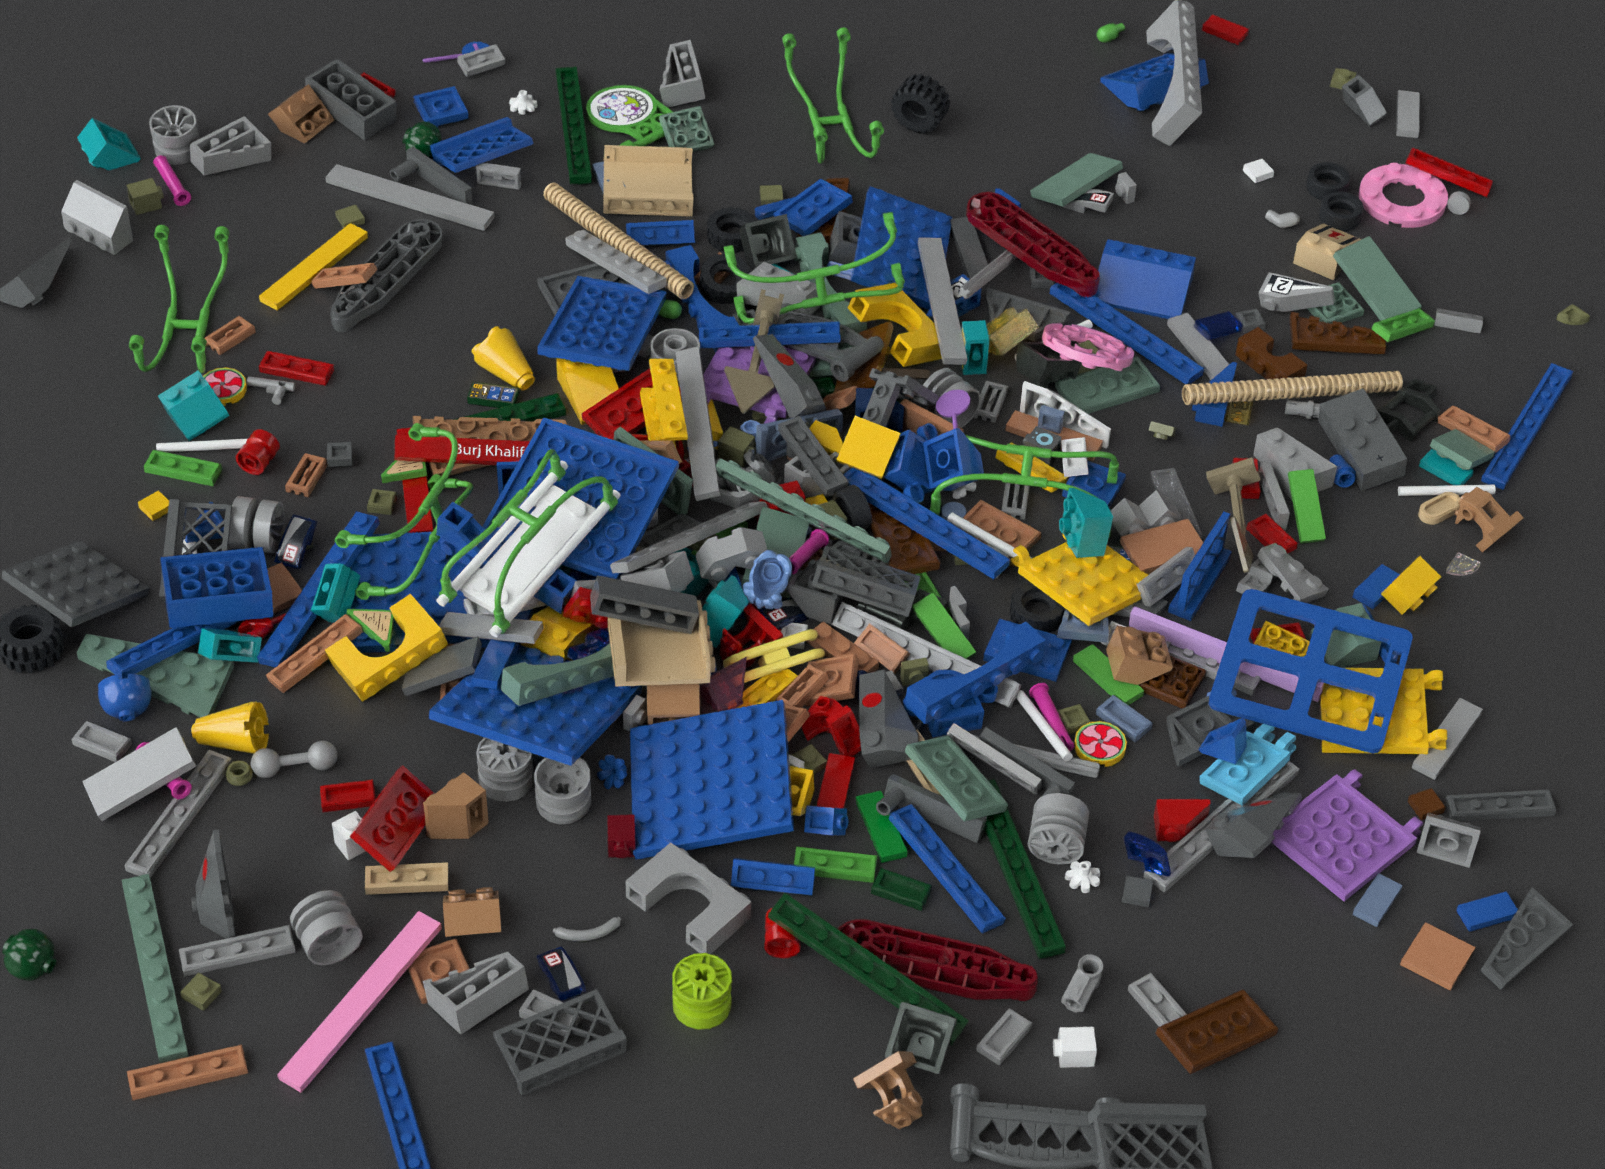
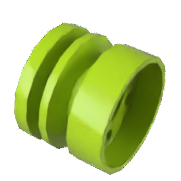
M697 953L683 958L676 965L672 974L673 1012L680 1022L694 1029H710L720 1025L728 1017L731 1010V970L726 962L718 956L708 953Z

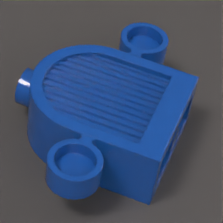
M931 423L920 426L917 434L911 430L900 433V438L884 473L886 479L903 489V494L917 503L924 500V494L934 491L929 486L923 442L938 436L937 429Z
M936 670L928 677L930 679H945L963 674L954 670ZM991 686L979 696L965 701L960 707L953 708L944 713L939 719H933L928 722L927 725L932 737L947 735L953 723L966 731L982 729L984 709L981 703L994 702L997 698L998 686ZM905 696V697H904V700H903V706H904V708H905L907 714H908L909 716H916V715L905 705V700H906V696Z

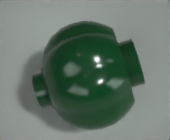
M419 122L412 128L409 127L403 137V144H405L406 150L414 147L430 159H433L430 145L442 141L440 130L430 122Z
M24 929L17 935H11L5 942L2 949V954L5 955L4 965L7 971L18 979L35 980L44 973H51L57 961L53 958L54 944L44 932L38 929Z

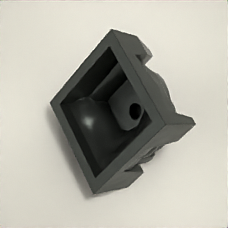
M787 214L741 225V241L747 264L751 268H757L763 262L775 264L797 258Z
M1019 342L1016 355L1017 371L1032 380L1034 385L1047 389L1049 382H1057L1060 378L1069 376L1072 379H1076L1082 362L1074 359L1073 361H1067L1060 358V353L1045 346L1043 342Z
M901 1001L884 1057L888 1058L898 1051L912 1052L917 1062L912 1066L940 1074L957 1020Z

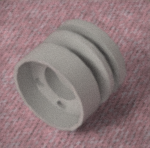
M942 368L934 372L923 384V386L940 397L946 392L957 389L964 390L969 394L971 401L968 409L957 416V423L960 428L972 420L978 411L981 403L980 392L968 382L963 381L962 377L956 375L949 368ZM927 404L926 407L920 406L953 424L952 417L947 418L939 415L935 405Z
M484 737L478 744L476 757L479 785L486 790V796L495 801L503 802L518 800L525 796L531 790L534 783L533 753Z
M545 757L537 765L534 772L536 808L546 820L559 825L571 824L581 820L588 813L591 806V780L588 765L580 757L572 766Z
M1053 793L1040 797L1034 804L1028 839L1030 852L1038 859L1052 864H1070L1077 861L1084 851L1090 813L1087 805L1080 799L1068 794Z
M326 890L309 895L297 904L290 916L291 926L296 931V936L301 940L302 947L313 964L329 965L345 959L359 947L363 938L362 931L356 919L351 915L346 900L337 891Z

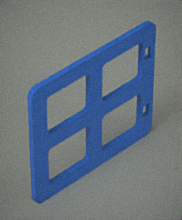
M1248 589L1242 594L1209 696V706L1218 712L1368 753H1378L1383 748L1413 636L1411 632L1403 628L1263 591ZM1264 610L1314 624L1315 627L1306 655L1300 657L1251 644L1249 637L1257 612ZM1340 630L1388 643L1390 649L1382 676L1374 677L1326 664L1324 658L1332 632ZM1392 654L1401 655L1399 665L1390 662ZM1243 662H1248L1296 675L1299 680L1290 709L1282 710L1234 697L1232 690L1240 665ZM1321 682L1373 696L1375 702L1367 729L1359 731L1311 718L1308 715L1316 685ZM1375 716L1384 717L1381 727L1373 725Z

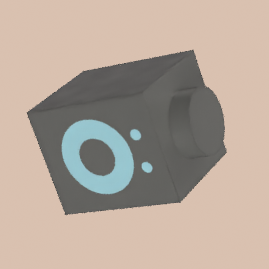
M1036 426L1031 434H1026L1022 445L1052 449V451L1060 452L1062 437ZM1051 457L1050 459L1036 458L1051 466L1057 457Z

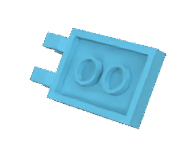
M1262 724L1256 729L1254 734L1246 731L1247 747L1238 762L1233 764L1217 759L1200 775V784L1243 806L1290 760V755L1296 750V745L1292 744L1296 740V736L1286 732L1274 745L1271 742L1275 739V735L1270 732L1275 727Z

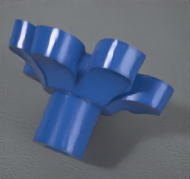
M606 755L605 760H600L598 766L603 771H599L597 777L599 780L606 779L604 782L606 789H610L613 786L620 788L624 785L623 779L627 776V767L624 765V760L622 758L615 759L614 755Z

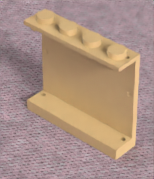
M604 145L603 214L692 217V148Z
M697 600L699 615L691 634L608 617L615 687L710 683V674L715 672V657H712L713 647L712 641H710V628L707 626V611H702L701 600Z

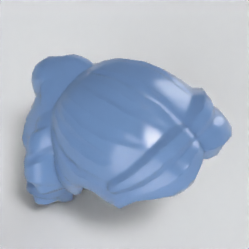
M766 550L754 560V565L749 575V582L743 584V592L750 603L755 604L758 609L763 607L766 609H779L782 607V596L780 594L786 589L789 578L792 575L790 559L784 554H777L772 550Z

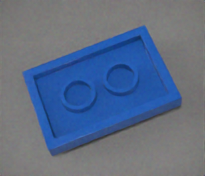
M819 179L773 214L774 217L787 214L790 229L802 236H806L853 203L852 195Z
M999 619L985 650L983 661L989 662L1004 647L1006 632L1020 624ZM1035 629L1046 639L1044 656L1039 662L1032 663L1023 668L1021 672L1056 682L1070 650L1072 639L1057 638L1055 634Z

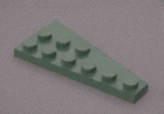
M86 634L77 651V656L79 660L101 671L107 670L111 672L107 669V660L141 643ZM180 651L136 674L143 675L149 679L152 697L166 704L172 703L180 707L181 711L188 715L192 713L198 717H203L214 713L234 668V663L227 660H212L201 654Z

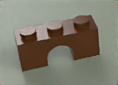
M1259 327L1238 338L1235 355L1266 380L1305 377L1307 364L1292 352L1281 357L1273 356L1274 339Z

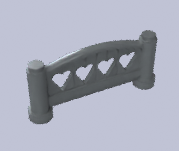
M783 303L782 306H781V308H784V307H786V306H790L791 304H790V303H786V304ZM793 310L779 315L777 324L835 321ZM840 324L841 342L790 344L785 346L831 363L830 369L833 376L837 380L845 382L854 375L855 370L882 351L884 342L878 336L865 339L854 330ZM844 342L849 343V345H855L854 347L838 350L839 345Z
M957 1084L951 1088L950 1102L953 1104L950 1154L954 1161L966 1162L971 1155H977L994 1162L1026 1169H1077L1089 1166H1096L1097 1169H1102L1094 1125H1089L1087 1114L1090 1111L979 1101L980 1091L973 1085ZM1105 1097L1098 1099L1095 1102V1106L1098 1102H1123L1117 1098ZM990 1123H994L1003 1138V1142L1000 1144H996L993 1141L985 1143L979 1139V1136ZM1021 1125L1033 1144L1031 1146H1023L1021 1143L1011 1145L1008 1139ZM1104 1127L1105 1135L1115 1143L1120 1134L1112 1127ZM1051 1128L1062 1147L1059 1149H1053L1050 1146L1041 1148L1037 1142ZM1078 1131H1081L1091 1150L1088 1152H1083L1080 1149L1071 1151L1066 1145ZM1112 1151L1109 1155L1111 1167H1118L1119 1157Z

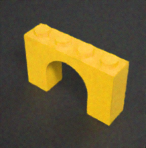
M890 283L864 289L855 290V292L887 290L896 288L898 285L896 283ZM903 290L893 295L855 297L851 299L847 308L860 322L887 319L902 325L909 331L898 334L890 350V353L903 367L942 359L934 322Z
M411 594L389 607L396 623L405 633L402 644L394 652L383 657L365 656L358 651L347 636L325 649L332 666L362 702L448 645L442 629Z

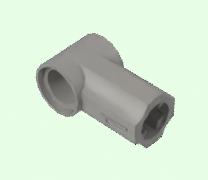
M1090 954L1081 957L1079 960L1078 968L1061 999V1003L1068 1010L1075 1013L1083 1012L1094 990L1100 985L1103 962L1099 957ZM1085 971H1090V972H1093L1094 974H1089V973H1086Z

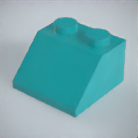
M91 118L77 137L81 144V149L89 158V163L96 168L102 167L109 171L139 162L141 159L126 133L94 118Z
M199 370L158 395L166 412L188 441H191L230 416Z

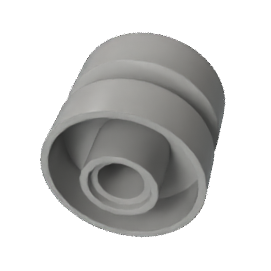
M179 105L166 106L157 110L149 121L156 156H165L171 165L190 162V144L200 139L195 114L189 108Z
M671 328L657 333L651 341V359H673L678 386L680 387L675 352L697 346L700 349L699 339L695 334L685 329Z
M237 496L232 504L229 536L230 547L247 549L251 548L254 543V548L263 547L264 552L275 553L282 539L281 532L284 528V507L282 502L263 499L258 505L256 498Z

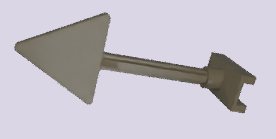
M761 289L753 325H760L757 336L767 335L769 327L772 324H777L784 294H779V298L766 296V290ZM756 345L748 371L725 366L724 369L743 414L776 388L770 376L758 373L761 355Z
M1253 458L1206 472L1207 480L1215 495L1230 491L1233 517H1230L1244 573L1250 571L1254 556L1245 538L1246 524L1241 490L1242 486L1261 480L1260 472L1257 471Z

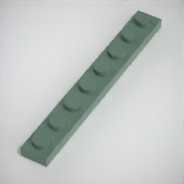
M720 458L716 464L719 477L824 530L886 564L892 557L891 548L886 540L880 537L875 539L868 535L867 531L863 528L848 525L842 517L838 515L831 516L825 513V510L819 505H810L804 502V499L798 494H789L783 491L780 485L774 482L769 484L762 480V477L753 471L748 473L742 470L741 466L732 460L727 462Z
M145 874L122 880L159 1062L164 1063L189 1057L150 876Z

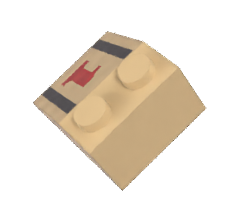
M1326 224L1319 225L1308 230L1298 241L1293 264L1334 280L1342 270L1333 257L1334 253L1362 239Z

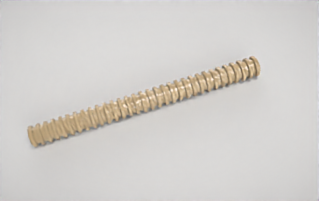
M553 182L547 185L543 194L544 198L600 240L664 276L667 283L665 288L680 299H687L693 293L694 283L640 245L559 184Z
M1387 371L1380 373L1369 372L1367 374L1354 373L1333 376L1322 375L1320 377L1307 376L1287 379L1275 378L1273 380H1247L1246 382L1228 381L1226 383L1213 382L1212 384L1199 383L1198 385L1185 384L1182 389V399L1186 405H1198V403L1211 404L1212 402L1230 403L1232 401L1272 400L1273 398L1291 399L1293 397H1319L1320 395H1346L1362 388L1366 393L1397 392L1402 388L1403 378L1399 371Z

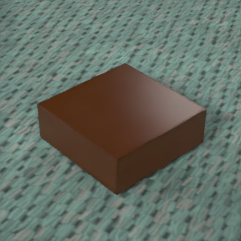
M1432 788L1410 795L1407 801L1421 821L1426 819L1427 813L1439 815L1444 813L1446 808Z

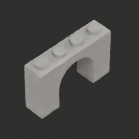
M671 842L626 880V898L645 912L665 895L675 890L691 889L703 894L709 900V906L686 926V943L699 953H713L751 919V901L744 893H739L733 889L725 879L717 877L710 872L705 864L698 863L684 849L678 848Z

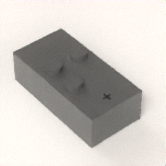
M339 59L332 61L305 78V86L310 85L332 117L364 141L397 121L396 101Z
M1363 388L1320 404L1318 421L1338 454L1355 470V482L1361 491L1405 476L1407 457Z

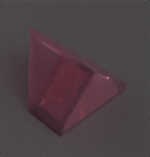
M747 657L710 675V683H700V696L717 712L734 709L744 704L742 698Z

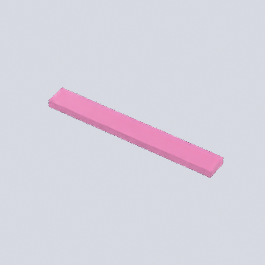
M418 911L277 1074L279 1080L302 1093L442 929L441 923Z

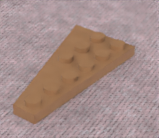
M413 416V424L419 423L424 427H439L442 430L451 432L456 438L531 441L542 419H536L534 422L514 418H511V421H498V418L460 417L458 420H450L435 416L434 419H421V416ZM550 419V420H553V421H556V422H559V423H562V424H566V425H567L566 420H554V419ZM428 462L432 475L442 476L448 463ZM455 463L449 476L490 465Z

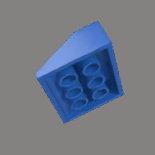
M1167 53L1100 77V80L1128 107L1137 108L1138 111L1149 109V105L1162 104L1165 100L1174 71V53ZM1198 58L1201 89V86L1209 84L1205 59Z
M1107 239L1098 270L1100 273L1099 287L1094 296L1112 308L1165 319L1182 315L1193 279L1196 257Z
M263 547L160 557L170 628L273 617L272 590Z

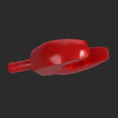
M286 613L272 619L268 617L245 620L239 626L238 632H248L247 634L260 636L264 639L274 630L273 625L281 622Z

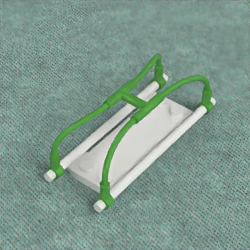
M554 449L548 450L526 486L520 489L492 520V524L447 562L440 579L442 590L439 592L440 596L436 600L437 603L444 607L456 598L457 592L460 590L465 597L494 613L495 621L492 623L493 627L489 630L490 634L495 638L500 634H504L510 627V622L608 510L614 509L618 504V499L621 497L620 493L617 490H613L609 481L601 476L586 479L567 492L553 484L564 477L568 464L560 461V457ZM550 459L551 469L548 471L549 475L526 499L527 493L534 486ZM594 483L603 484V498L600 500L601 504L597 509L574 497L573 494ZM533 506L536 507L531 514L528 513ZM520 521H522L523 523L519 526V528L510 536V538L502 545V547L494 554V556L486 563V565L482 569L479 568L483 564V562L491 555V553L499 546V544L508 536V534L516 527V525ZM501 527L451 583L448 574L453 565L496 528Z

